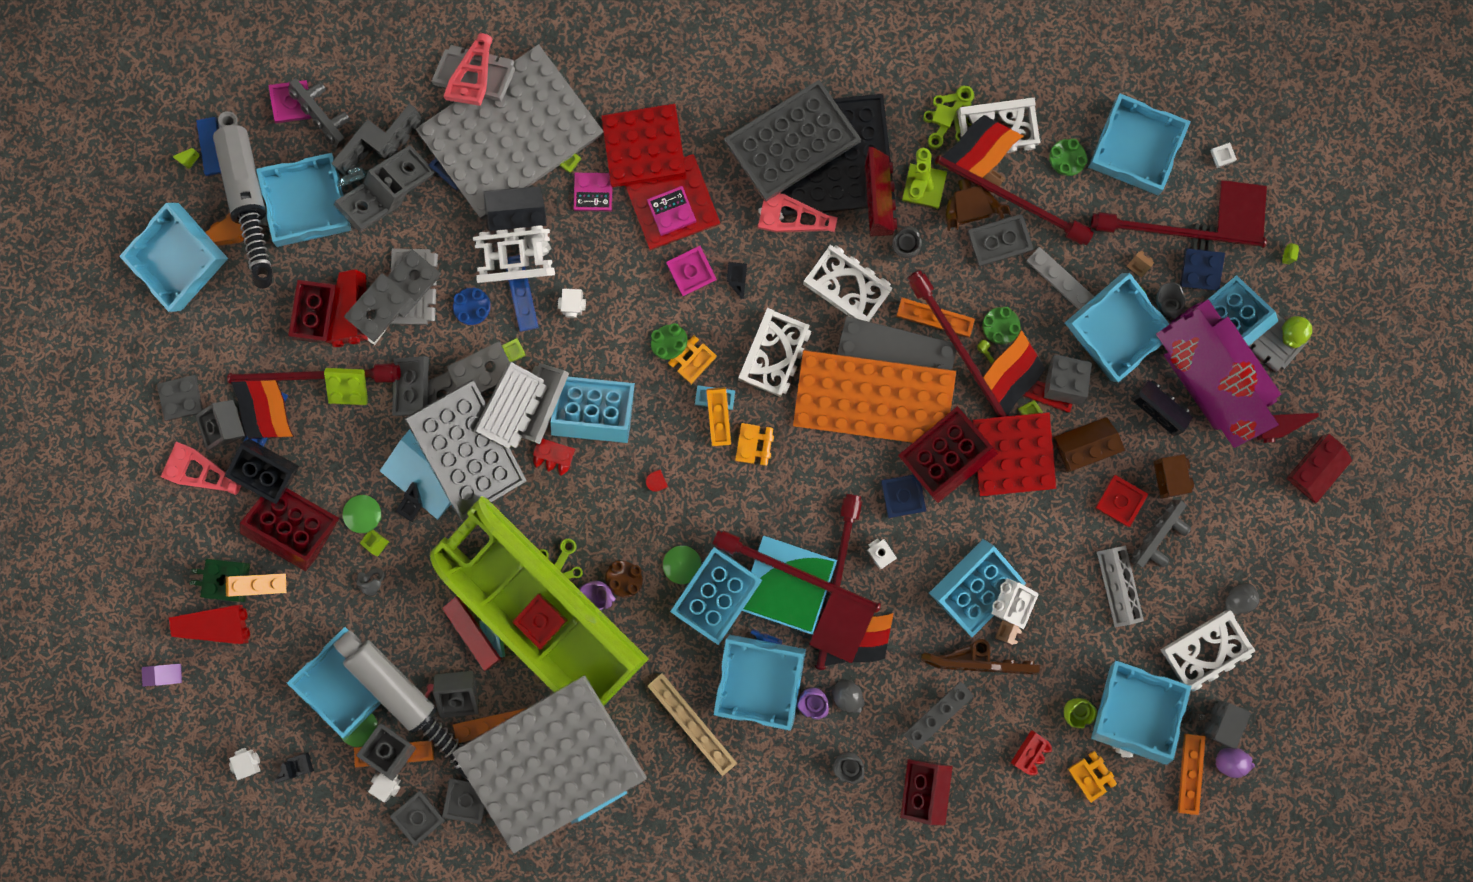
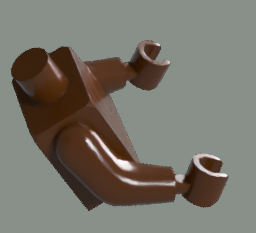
M962 179L958 181L960 191L955 192L948 201L945 218L947 230L950 231L952 227L959 230V225L989 218L993 213L999 214L1000 219H1003V214L1011 215L1009 205H1002L989 191L982 189L980 186L971 188L970 181Z

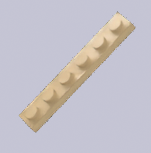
M663 673L647 685L722 776L737 764L735 759Z

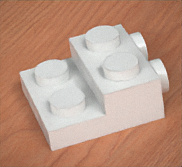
M1006 578L1005 582L1000 586L1001 592L998 599L992 605L993 611L991 614L1024 629L1039 594L1019 582Z

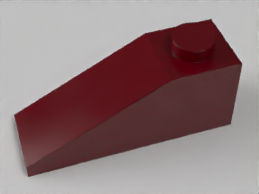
M1319 413L1273 415L1279 425L1257 436V440H1263L1264 443H1275V439L1282 438L1319 417Z

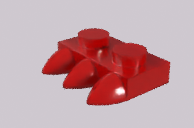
M542 438L541 443L536 444L533 453L534 466L537 468L546 460V469L549 472L558 464V471L560 476H562L570 468L576 449Z
M1031 730L1010 763L1028 775H1037L1038 770L1034 763H1045V758L1041 752H1052V746L1049 741Z

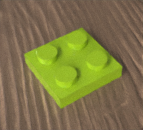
M325 369L324 375L329 404L367 405L368 396L364 369Z

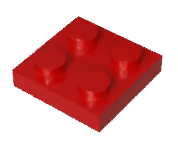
M1113 475L1095 509L1129 528L1145 502L1148 493L1117 475Z
M539 593L516 617L513 623L539 649H542L568 620Z

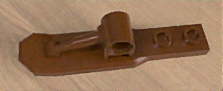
M978 639L971 645L954 650L946 655L935 656L926 652L921 654V661L938 669L1032 675L1040 673V665H1034V661H1023V664H1016L1015 660H1003V663L990 662L991 648L989 642L985 639ZM977 644L984 646L985 651L983 654L976 651Z

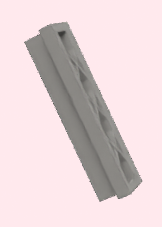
M1126 545L1097 551L1114 627L1132 625L1144 621ZM1118 551L1121 553V560L1119 559ZM1123 572L1126 574V580L1124 579ZM1132 610L1135 612L1136 619L1133 618Z

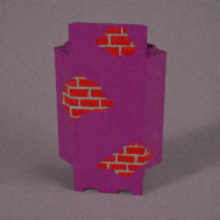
M1209 299L1195 304L1176 319L1170 321L1168 326L1156 333L1167 350L1163 355L1213 428L1215 430L1221 429L1233 448L1279 425L1267 407L1278 401L1276 398L1282 394L1230 318H1221Z

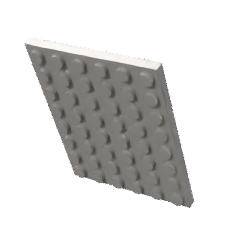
M539 44L514 61L515 71L502 102L485 97L481 106L454 102L416 128L418 134L481 220L486 217L483 191L529 187L558 167L562 162L564 163L571 158L572 155L577 154L604 135V131Z
M585 675L452 752L513 854L643 782L647 778Z

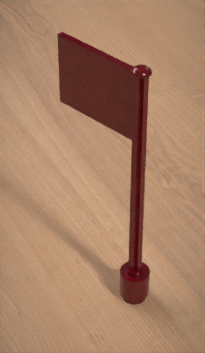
M1221 180L1217 232L1124 221L1117 218V214L1104 212L1092 214L1091 228L1095 229V231L1114 233L1115 229H1127L1264 248L1267 245V239L1264 237L1267 186Z
M717 531L712 543L717 549L731 555L734 552H740L832 592L809 645L850 663L853 662L874 613L879 612L881 608L880 602L876 603L747 547L739 541L740 537L727 531Z

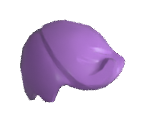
M600 581L588 582L579 589L599 610L611 607L612 602L616 599L612 595L610 588Z
M814 687L807 688L798 697V709L807 718L812 717L819 720L828 715V699L820 689Z
M1224 748L1219 751L1216 757L1217 769L1231 778L1245 776L1255 767L1254 763H1252V757L1239 748Z

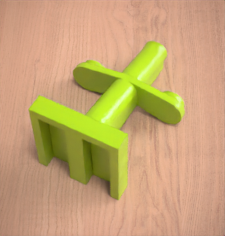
M920 148L916 152L917 165L910 163L902 201L939 209L947 171L931 168L932 155L927 148Z

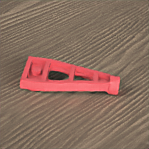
M484 33L478 34L477 39L449 79L444 93L445 100L481 106L487 89L489 48L492 43V38ZM474 55L482 56L480 66L469 64ZM466 72L478 73L476 84L461 82Z
M779 193L768 201H763L758 229L772 232H835L838 217L826 215L785 194ZM788 206L797 212V219L792 223L781 222L779 218L782 207ZM802 213L814 215L816 217L815 224H801ZM827 220L829 221L828 226L825 225Z
M179 442L175 443L161 475L162 478L176 484L228 491L234 495H237L241 488L240 484L225 477L226 472L199 451ZM192 460L197 461L203 467L198 478L187 477L185 474ZM209 470H213L220 475L217 484L205 481Z

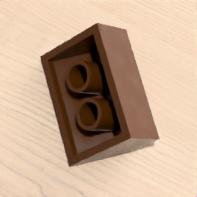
M1107 417L1053 437L1067 473L1125 451L1119 433Z

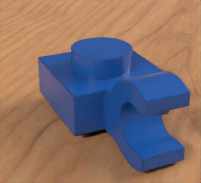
M755 629L751 630V634L756 635V640L782 645L783 640L762 634Z

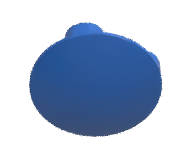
M466 288L454 296L453 312L460 322L466 325H476L484 321L488 316L490 300L481 289Z

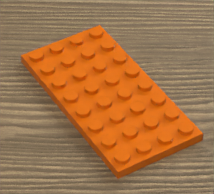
M803 350L793 426L913 443L951 412L956 370Z

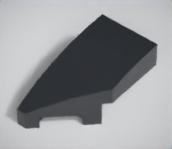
M728 262L727 282L738 296L744 299L747 263Z
M415 482L410 484L403 495L405 496L395 511L411 522L414 521L423 506Z
M309 753L290 758L287 762L282 763V769L274 782L276 784L313 772Z

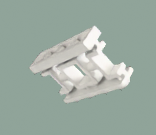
M532 226L530 231H525V228H515L512 233H508V230H497L494 235H491L490 232H480L479 236L473 237V241H476L475 248H484L486 267H477L480 275H476L477 283L555 275L554 268H551L552 260H543L541 242L550 241L547 234L550 233V230L543 229V226ZM540 234L539 238H532L533 248L527 249V239L519 240V236ZM505 238V241L497 242L498 252H493L492 243L484 244V240ZM519 244L521 263L508 264L506 245ZM528 256H534L535 265H543V268L522 270V267L529 266ZM494 260H499L500 269L508 268V272L487 274L488 270H495Z

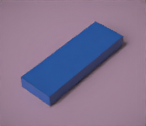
M211 117L196 120L204 173L206 176L221 174L213 139L214 132L218 129L217 119Z

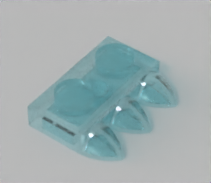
M357 167L349 170V175L344 176L337 186L344 187L365 179L369 169L363 170L362 167Z

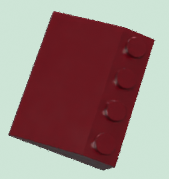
M869 147L865 160L870 237L890 236L897 229V218H893V211H896V201L892 199L895 185L890 177V174H893V162H889L888 155L874 147Z
M957 406L898 456L932 498L939 503L998 453Z
M287 488L277 504L261 496L240 522V534L300 569L307 571L319 555L339 518Z

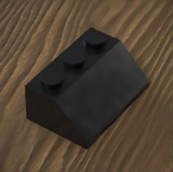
M541 186L483 191L487 230L495 231L547 226Z
M1153 380L1145 381L1130 400L1173 436L1183 433L1193 418L1190 415V411L1182 405L1179 406L1172 395L1169 393L1165 394L1160 390L1161 387Z
M248 438L240 444L225 477L277 504L292 482L299 466Z

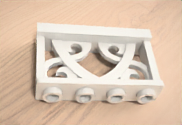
M1035 97L960 107L957 110V117L959 119L961 138L967 131L966 117H969L973 124L983 115L994 120L995 114L999 113L1002 121L1013 125L1012 130L1026 135L1024 130L1019 129L1020 126H1024L1031 132L1028 140L1019 139L1007 153L1016 152L1017 148H1024V150L1036 149L1035 146L1041 142L1035 111ZM1027 109H1028L1029 123H1027V122H1022L1023 117H1024V110H1027ZM1011 112L1013 114L1011 119H1015V121L1007 119L1006 114Z
M830 245L806 277L803 285L847 316L869 322L891 292V284L884 278H877L875 272L870 268L860 266V262L852 256L850 258L843 254L844 251L840 247ZM835 257L839 260L840 264L835 266L832 262L833 271L830 272L826 262L829 258ZM845 264H846V265H848V266L851 267V268H845V269H844V266H845ZM822 267L826 275L816 281L813 278ZM855 276L858 281L860 294L850 293L840 298L838 296L840 285L836 278ZM864 277L869 280V282L866 284ZM830 280L835 283L836 288L834 290L828 289V285L832 284ZM872 286H877L881 291V295L876 299L867 298V294L873 295L876 293L871 291L870 288ZM850 298L860 299L859 301L855 300L854 305L849 303ZM866 302L875 304L867 316L863 314Z
M767 308L739 375V381L779 397L782 396V393L786 394L790 383H787L789 376L793 377L797 366L794 365L797 358L801 359L804 348H802V344L804 341L808 342L812 332L808 330L810 325ZM775 318L787 323V325L781 330L771 320ZM796 327L800 332V336L794 340L791 335L795 332H790L787 336L784 332L788 328ZM768 334H771L773 337L775 334L777 335L773 341L766 339ZM780 339L787 358L775 365L769 366L768 357L765 352L760 350V347L772 346ZM791 345H797L794 355ZM759 357L764 358L765 367H762V363L758 364L756 362ZM789 365L785 375L781 369ZM771 373L773 381L775 376H780L781 383L778 386H771L767 381V374ZM749 374H763V383L749 378Z
M1225 610L1160 649L1180 682L1191 686L1192 692L1200 689L1203 682L1207 680L1210 682L1218 678V673L1223 670L1227 672L1233 669L1236 662L1248 660L1252 657L1251 653L1255 652L1231 610ZM1226 622H1229L1236 635L1228 636ZM1215 631V637L1220 636V639H1211L1210 633ZM1202 637L1210 643H1220L1215 662H1205L1196 659L1200 651L1199 638ZM1236 639L1240 641L1241 650L1238 653H1233L1232 647L1236 645L1228 644V640ZM1192 644L1195 646V651L1190 656L1189 654L1192 651L1188 650V646ZM1174 653L1185 660L1181 668L1173 657ZM1226 655H1227L1228 657H1231V658H1229L1228 660L1224 661ZM1189 664H1192L1190 674L1194 670L1198 672V676L1195 679H1188L1185 675V669ZM1203 668H1207V669H1211V670H1209L1208 672H1206V673L1204 674Z

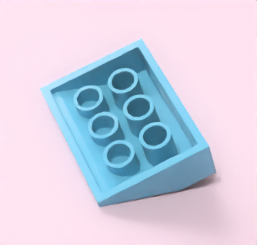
M1237 275L1208 298L1221 318H1230L1248 346L1278 322L1276 312Z
M568 377L551 417V435L628 443L635 383Z
M409 429L399 441L380 472L404 492L407 491L412 482H415L422 501V507L438 520L451 504Z
M982 539L929 594L973 637L994 616L991 614L993 611L992 605L998 599L1001 592L1000 586L1005 582L1006 578L1019 582L1022 585H1025L1026 582L995 546Z
M714 547L670 612L719 645L762 582V579L723 551Z

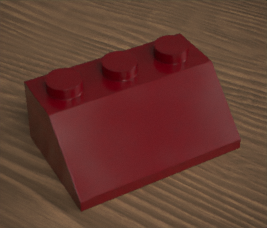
M297 280L289 337L300 341L327 342L336 285Z
M1331 434L1322 435L1287 476L1286 480L1316 504L1352 462V459L1345 446Z
M908 759L900 818L928 825H946L953 766Z

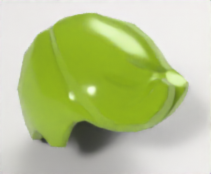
M1301 316L1290 317L1282 326L1283 343L1291 348H1298L1305 344L1311 337L1312 324Z
M1083 698L1071 699L1064 706V718L1069 725L1075 728H1085V725L1095 721L1098 713L1097 709L1088 700Z

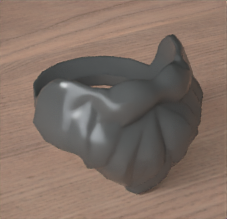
M375 568L367 574L359 572L356 584L361 592L367 596L376 595L384 579V571L380 568ZM380 574L379 580L373 579L368 582L373 575Z

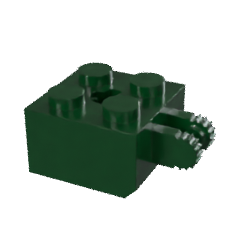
M206 559L204 570L191 569V573L203 574V581L190 580L189 585L202 586L201 598L245 602L246 595L226 596V583L223 582V578L249 575L250 564Z

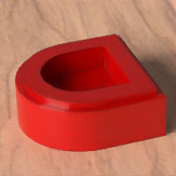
M661 469L649 474L646 478V486L653 492L668 488Z

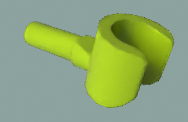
M981 340L977 345V349L992 364L994 359L987 351L991 345L986 340Z

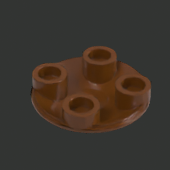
M615 561L606 571V584L615 595L624 598L632 597L642 587L641 568L628 561Z

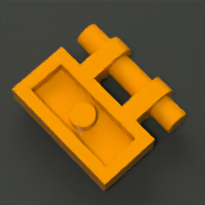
M694 335L687 341L685 350L668 362L672 368L677 363L682 365L677 372L691 385L717 358V355L704 343L699 348L695 347L694 345L699 339ZM690 350L691 352H693V354L687 361H685L683 357Z
M741 423L735 461L754 464L755 457H760V465L767 466L768 459H771L770 447L771 442L774 440V436H772L774 428L766 427L765 434H759L760 426ZM758 440L764 441L762 451H756Z
M1095 751L1088 754L1092 760L1091 763L1088 764L1082 758L1067 769L1090 803L1107 792L1103 787L1106 782L1110 788L1117 785L1113 778V773L1108 771L1103 763L1104 760ZM1095 768H1098L1102 774L1099 779L1093 772Z

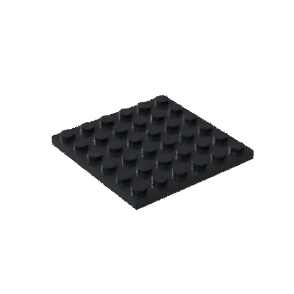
M883 94L834 98L835 103L861 138V142L785 189L781 194H785L822 213L868 208L865 160L869 147H874L888 155L889 162H891ZM773 104V105H771V109L774 108V107H776V106L779 105V104ZM892 192V199H895L894 192ZM788 206L782 207L783 217L797 215L794 209Z

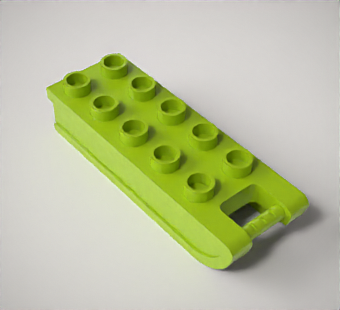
M481 496L468 510L467 514L469 517L449 539L444 537L431 551L430 559L435 571L442 581L553 692L560 690L585 675L604 706L649 658L488 499ZM479 525L489 535V542L470 560L458 546ZM539 593L568 620L542 649H539L513 623L516 617Z

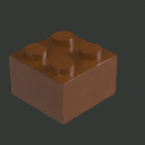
M1185 454L1153 461L1160 499L1193 493L1194 482L1192 477L1189 476L1188 471L1190 470V462Z

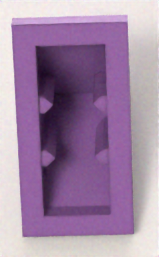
M181 664L142 667L143 687L182 683Z

